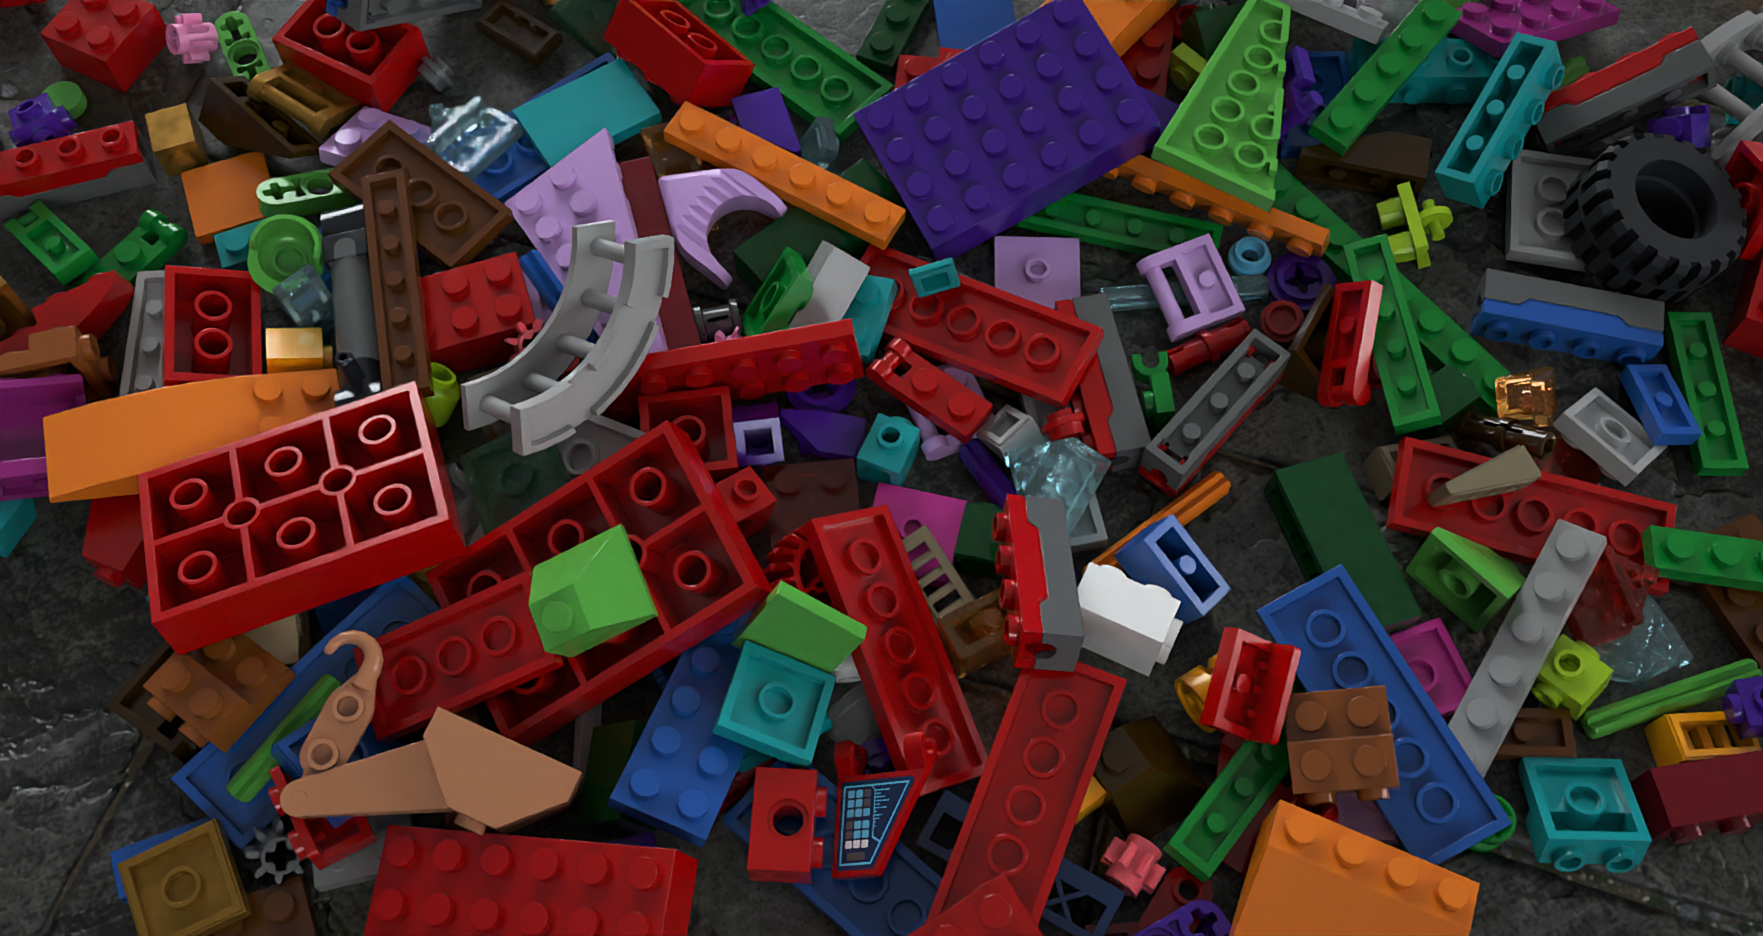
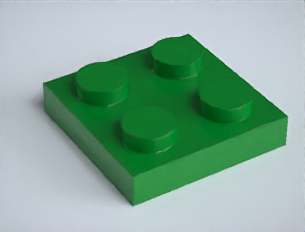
M787 246L741 317L746 336L789 329L790 325L788 322L796 310H803L812 297L814 290L812 286L814 283L803 257Z

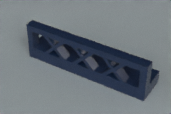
M945 789L916 844L944 861L949 862L953 849L947 850L931 841V838L944 815L963 825L970 803ZM1063 857L1055 878L1059 897L1047 900L1042 918L1073 936H1104L1126 893ZM1061 883L1077 892L1064 895ZM1086 896L1106 908L1093 934L1072 922L1066 901ZM1061 903L1065 918L1046 907Z

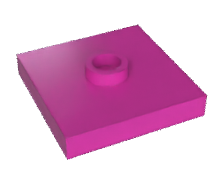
M878 482L872 507L888 505L901 540L926 524L953 564L954 550L965 504L968 501ZM923 542L907 553L910 563L930 550L926 542ZM933 558L914 571L919 580L940 566L936 558ZM945 573L931 582L929 586L941 588L950 579Z

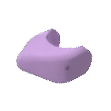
M737 169L703 170L663 176L658 180L664 209L676 248L692 267L724 290L730 286L733 279L710 253L707 238L714 223L726 214L738 210L756 211L775 220L779 217L782 218L787 212V207L778 196L752 176Z

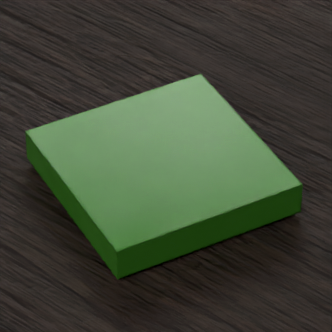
M780 581L738 628L731 645L740 649L745 640H748L831 674L864 641L867 626L791 585Z

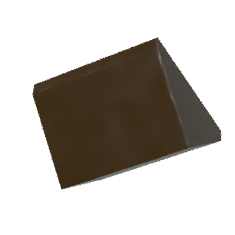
M1324 284L1288 349L1291 356L1278 384L1319 403L1317 390L1335 292L1332 284ZM1343 373L1342 384L1344 382L1345 373ZM1339 406V407H1328V408H1330V409H1339L1340 406Z

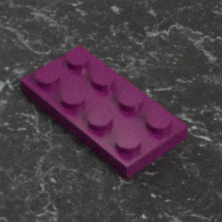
M1484 0L1480 2H1467L1462 7L1455 8L1463 14L1457 25L1450 32L1494 57L1501 58L1516 32L1557 42L1617 24L1621 9L1606 2V0Z

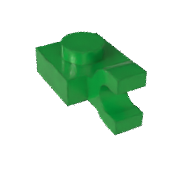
M1167 351L1158 352L1157 366L1154 368H1148L1143 365L1141 354L1131 355V369L1134 377L1138 381L1148 384V391H1142L1141 402L1144 418L1152 417L1154 434L1159 433L1175 416V405L1169 373L1167 372Z

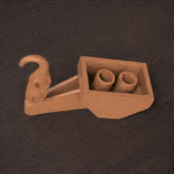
M356 630L339 633L331 638L325 646L324 653L332 655L342 645H357L364 653V661L355 675L331 693L302 745L299 759L303 768V774L300 779L287 784L280 795V805L285 813L298 819L454 812L457 814L454 821L455 824L467 831L483 836L484 833H490L491 830L499 834H507L571 810L584 784L581 771L440 707H437L423 734L424 740L349 763L374 715L377 679L381 674L384 662L382 648L375 638L366 632Z

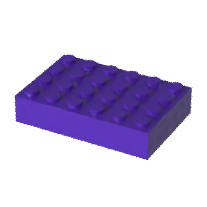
M1052 0L853 113L864 140L898 195L904 209H906L907 214L935 262L951 257L953 259L957 258L1154 147L1161 136L1158 116L1083 0Z

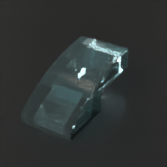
M310 263L272 289L281 308L293 320L296 328H322L323 342L335 334L332 294Z

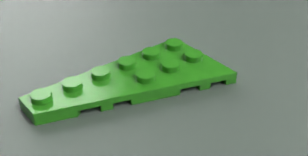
M1247 0L1155 144L1151 155L1152 159L1269 213L1275 202L1276 189H1274V181L1278 168V159L1276 157L1281 133L1284 89L1282 87L1283 78L1286 73L1285 51L1289 38L1291 6L1277 0Z

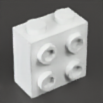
M1089 562L1077 588L1085 634L1082 647L1149 677L1155 661L1165 665L1183 624V621L1174 618L1181 601L1172 598L1171 594L1162 587L1152 584L1142 585L1127 578L1116 567L1110 565L1099 566Z

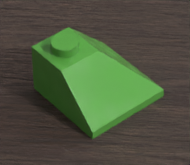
M621 524L535 566L533 569L528 606L545 652L572 658L658 616L625 527Z
M1436 527L1430 533L1404 570L1477 634L1515 597L1526 580L1510 560L1500 557L1492 549L1439 527Z

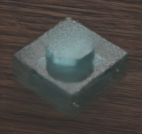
M817 116L801 138L800 146L803 159L823 169H826L831 161L836 159L839 152V140L835 135L833 120Z

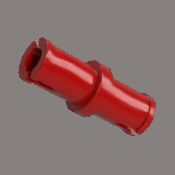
M1237 316L1234 320L1210 331L1202 329L1196 332L1193 339L1170 350H1165L1168 355V373L1171 372L1172 377H1177L1180 373L1204 362L1212 364L1218 361L1221 354L1238 347L1251 333L1250 326L1246 320H1243L1242 316Z

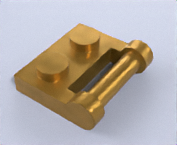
M292 61L257 74L247 87L248 96L258 102L266 101L306 125L308 132L319 139L324 138L331 128L352 118L359 111L361 105L357 100Z

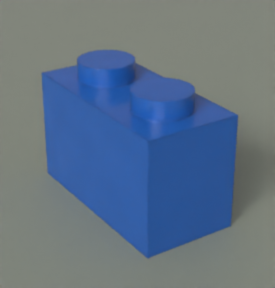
M1173 514L1142 529L1113 555L1133 581L1142 585L1152 584L1162 587L1171 594L1172 598L1181 601L1174 618L1183 621L1182 625L1203 617L1231 590Z

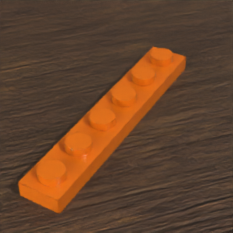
M687 101L684 102L663 130L666 142L720 169L741 170L755 178L780 199L882 250L886 249L905 220L906 209Z
M1138 155L1102 175L1109 179H1116L1119 176L1132 181L1131 185L1135 189L1146 194L1153 195L1156 191L1169 196V201L1186 210H1192L1193 206L1208 212L1209 218L1222 225L1230 226L1233 222L1246 227V231L1251 236L1269 242L1273 238L1287 244L1286 248L1289 251L1302 257L1309 258L1313 254L1322 258L1329 244L1330 230L1273 207L1269 213L1181 171L1142 155Z

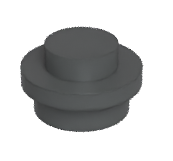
M424 55L421 58L423 63L416 70L439 93L446 87L451 89L455 85L450 79L454 72L440 57L436 55L431 60Z

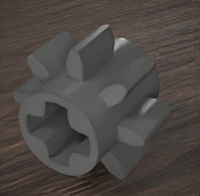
M279 816L274 817L273 826L263 830L260 827L253 826L252 830L256 836L255 844L243 848L246 858H259L251 868L254 877L258 878L267 871L272 874L276 884H281L285 874L292 871L298 874L304 872L287 835L295 827L292 825L289 830L285 828ZM283 841L287 848L280 850L279 858L272 859L268 852L275 850L276 842Z

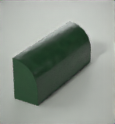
M864 158L838 175L904 208L892 186ZM795 206L786 212L782 218L779 217L733 250L736 274L756 294L786 246L801 254L808 267L822 240L857 260L864 255L870 243ZM905 215V220L903 221V223L901 224V226L899 227L898 230H900L902 227H904L905 225H907V216H906V215Z
M1342 453L1332 454L1274 471L1263 492L1306 583L1342 564L1387 634L1403 630L1417 621L1423 614Z

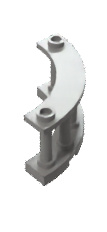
M1761 6L1757 11L1759 14L1755 15L1748 10L1715 29L1704 37L1701 42L1713 60L1715 67L1720 64H1730L1763 88V65L1744 53V51L1759 50L1761 52L1763 50V6ZM1717 84L1716 87L1701 93V95L1741 124L1718 146L1711 141V147L1695 150L1701 154L1707 152L1715 159L1713 163L1720 170H1723L1740 140L1751 141L1763 130V104L1754 110ZM1662 112L1647 119L1663 118ZM1647 119L1634 124L1647 131Z
M607 220L572 226V250L567 278L556 307L545 326L535 339L506 365L477 380L460 384L464 429L470 431L492 424L498 420L511 424L513 452L526 456L567 439L576 433L574 428L592 414L599 416L634 377L658 333L660 325L655 324L661 306L662 297L668 298L671 288L674 265V237L662 234L626 240L623 245L615 242L616 221ZM613 261L624 264L618 297L607 294ZM600 311L611 314L596 344L586 341ZM575 357L584 359L560 382L555 381L567 369Z

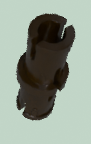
M1467 411L1461 417L1458 425V433L1461 435V438L1492 445L1497 452L1501 453L1517 445H1524L1530 456L1547 461L1553 455L1557 444V437L1554 436V432L1521 425L1517 419L1511 417L1498 419L1474 411Z

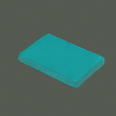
M621 58L512 110L516 122L548 169L605 127L611 134L614 145L662 122L660 110Z

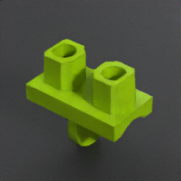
M1410 182L1397 185L1398 196L1376 204L1381 228L1386 230L1404 224L1406 226V232L1388 236L1395 263L1416 259L1418 269L1431 266L1427 251L1429 244L1425 234H1431L1433 241L1444 239V229L1453 222L1452 212L1450 208L1436 206L1433 199H1428L1422 203L1423 211L1419 213Z

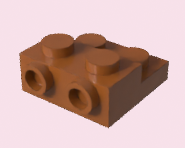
M75 325L53 327L48 331L28 334L29 350L9 351L0 355V379L39 378L55 373L80 374L83 377L87 404L114 398L113 382L118 380L115 361L111 356L101 357L95 336L92 333L83 335Z
M242 633L194 650L190 655L185 653L179 656L175 652L143 687L153 694L147 704L169 722L177 715L181 717L185 722L178 730L200 748H203L210 741L226 753L297 675Z
M1385 685L1293 693L1290 695L1285 714V725L1294 797H1305V805L1337 803L1336 794L1357 793L1358 801L1390 799L1389 790L1399 789L1400 784Z

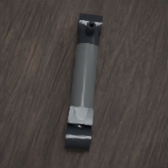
M363 203L325 211L320 215L324 236L322 237L323 261L331 276L337 352L334 361L338 366L339 390L335 391L334 394L335 408L383 392Z

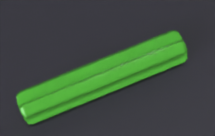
M324 674L227 783V791L240 802H250L272 777L269 770L278 765L280 766L270 754L272 745L319 716L331 693L342 686L343 683L331 674Z

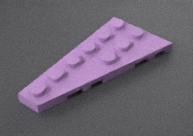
M606 127L504 203L512 210L514 218L563 287L571 259L572 226L612 220L616 221V243L624 245L626 240L639 238L630 203L625 196L621 181L623 179L621 169L616 162L613 139ZM613 261L607 294L618 297L624 264ZM600 311L593 327L599 337L611 314ZM659 313L655 324L660 325L648 354L668 350Z

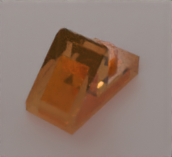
M1554 366L1541 367L1496 378L1495 391L1499 419L1504 417H1511L1517 420L1533 419L1534 427L1554 425L1558 411Z

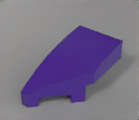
M781 409L778 412L780 426L786 425L800 444L797 449L804 458L812 452L814 456L857 466V455L865 438L866 419L817 410Z

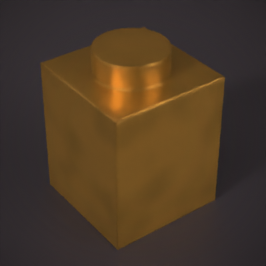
M186 103L145 114L153 153L168 177L209 165L201 128Z

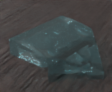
M481 96L473 97L470 102L463 106L447 107L445 109L443 103H439L429 107L432 126L431 136L427 138V145L431 151L472 181L524 135L518 121L493 107L486 108Z
M1074 437L1003 453L1006 468H1011L1017 495H1022V497L1034 496L1063 499L1069 536L1112 463L1106 457Z
M1601 583L1586 643L1598 653L1603 663L1614 670L1610 680L1628 684L1634 683L1635 687L1640 689L1645 686L1646 681L1675 666H1678L1680 669L1693 662L1694 657L1651 595Z

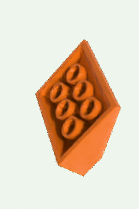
M1280 799L1260 824L1229 936H1469L1480 883Z

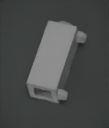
M822 240L807 267L814 283L812 286L814 288L812 297L803 310H796L788 322L790 325L789 329L841 320L871 267Z

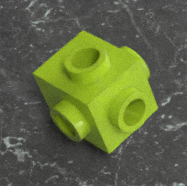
M1562 634L1551 649L1531 687V691L1541 703L1549 708L1570 709L1571 718L1577 721L1607 687L1614 670L1603 663L1598 653L1587 643L1580 640L1573 641Z

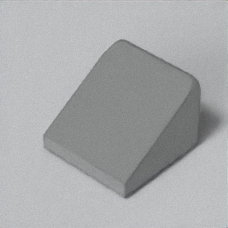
M1008 404L976 433L979 440L1006 464L1015 469L1045 442V436H1042L1041 430L1034 419Z

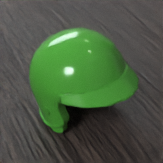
M279 214L264 219L255 227L249 239L250 247L247 255L249 274L256 284L266 292L274 295H298L309 290L316 284L322 272L324 273L325 271L322 234L310 221L299 216Z

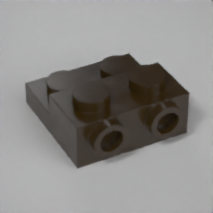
M164 640L106 706L186 765L203 748H200L178 730L185 722L181 717L177 715L169 722L147 704L153 694L143 687L155 672L175 653L168 642Z

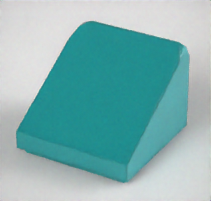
M952 257L909 270L918 297H925L960 286L956 265Z

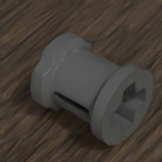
M735 298L728 299V303L712 308L701 309L699 306L692 307L701 344L708 343V340L714 338L718 330L722 331L725 335H729L734 332L736 327H740V335L744 336Z

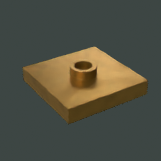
M216 818L117 864L138 936H208L253 914L223 823Z

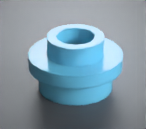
M1249 236L1240 239L1231 246L1227 259L1230 268L1236 274L1246 278H1256L1268 270L1271 263V254L1263 240ZM1244 258H1250V259H1252L1253 261H1248V260H1246V259H1244Z

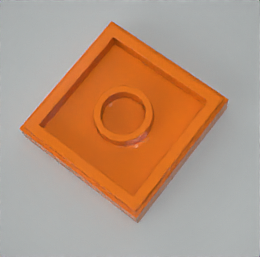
M253 151L180 173L195 236L201 246L215 242L213 235L266 218L259 210L256 190L262 182L273 179L265 153Z

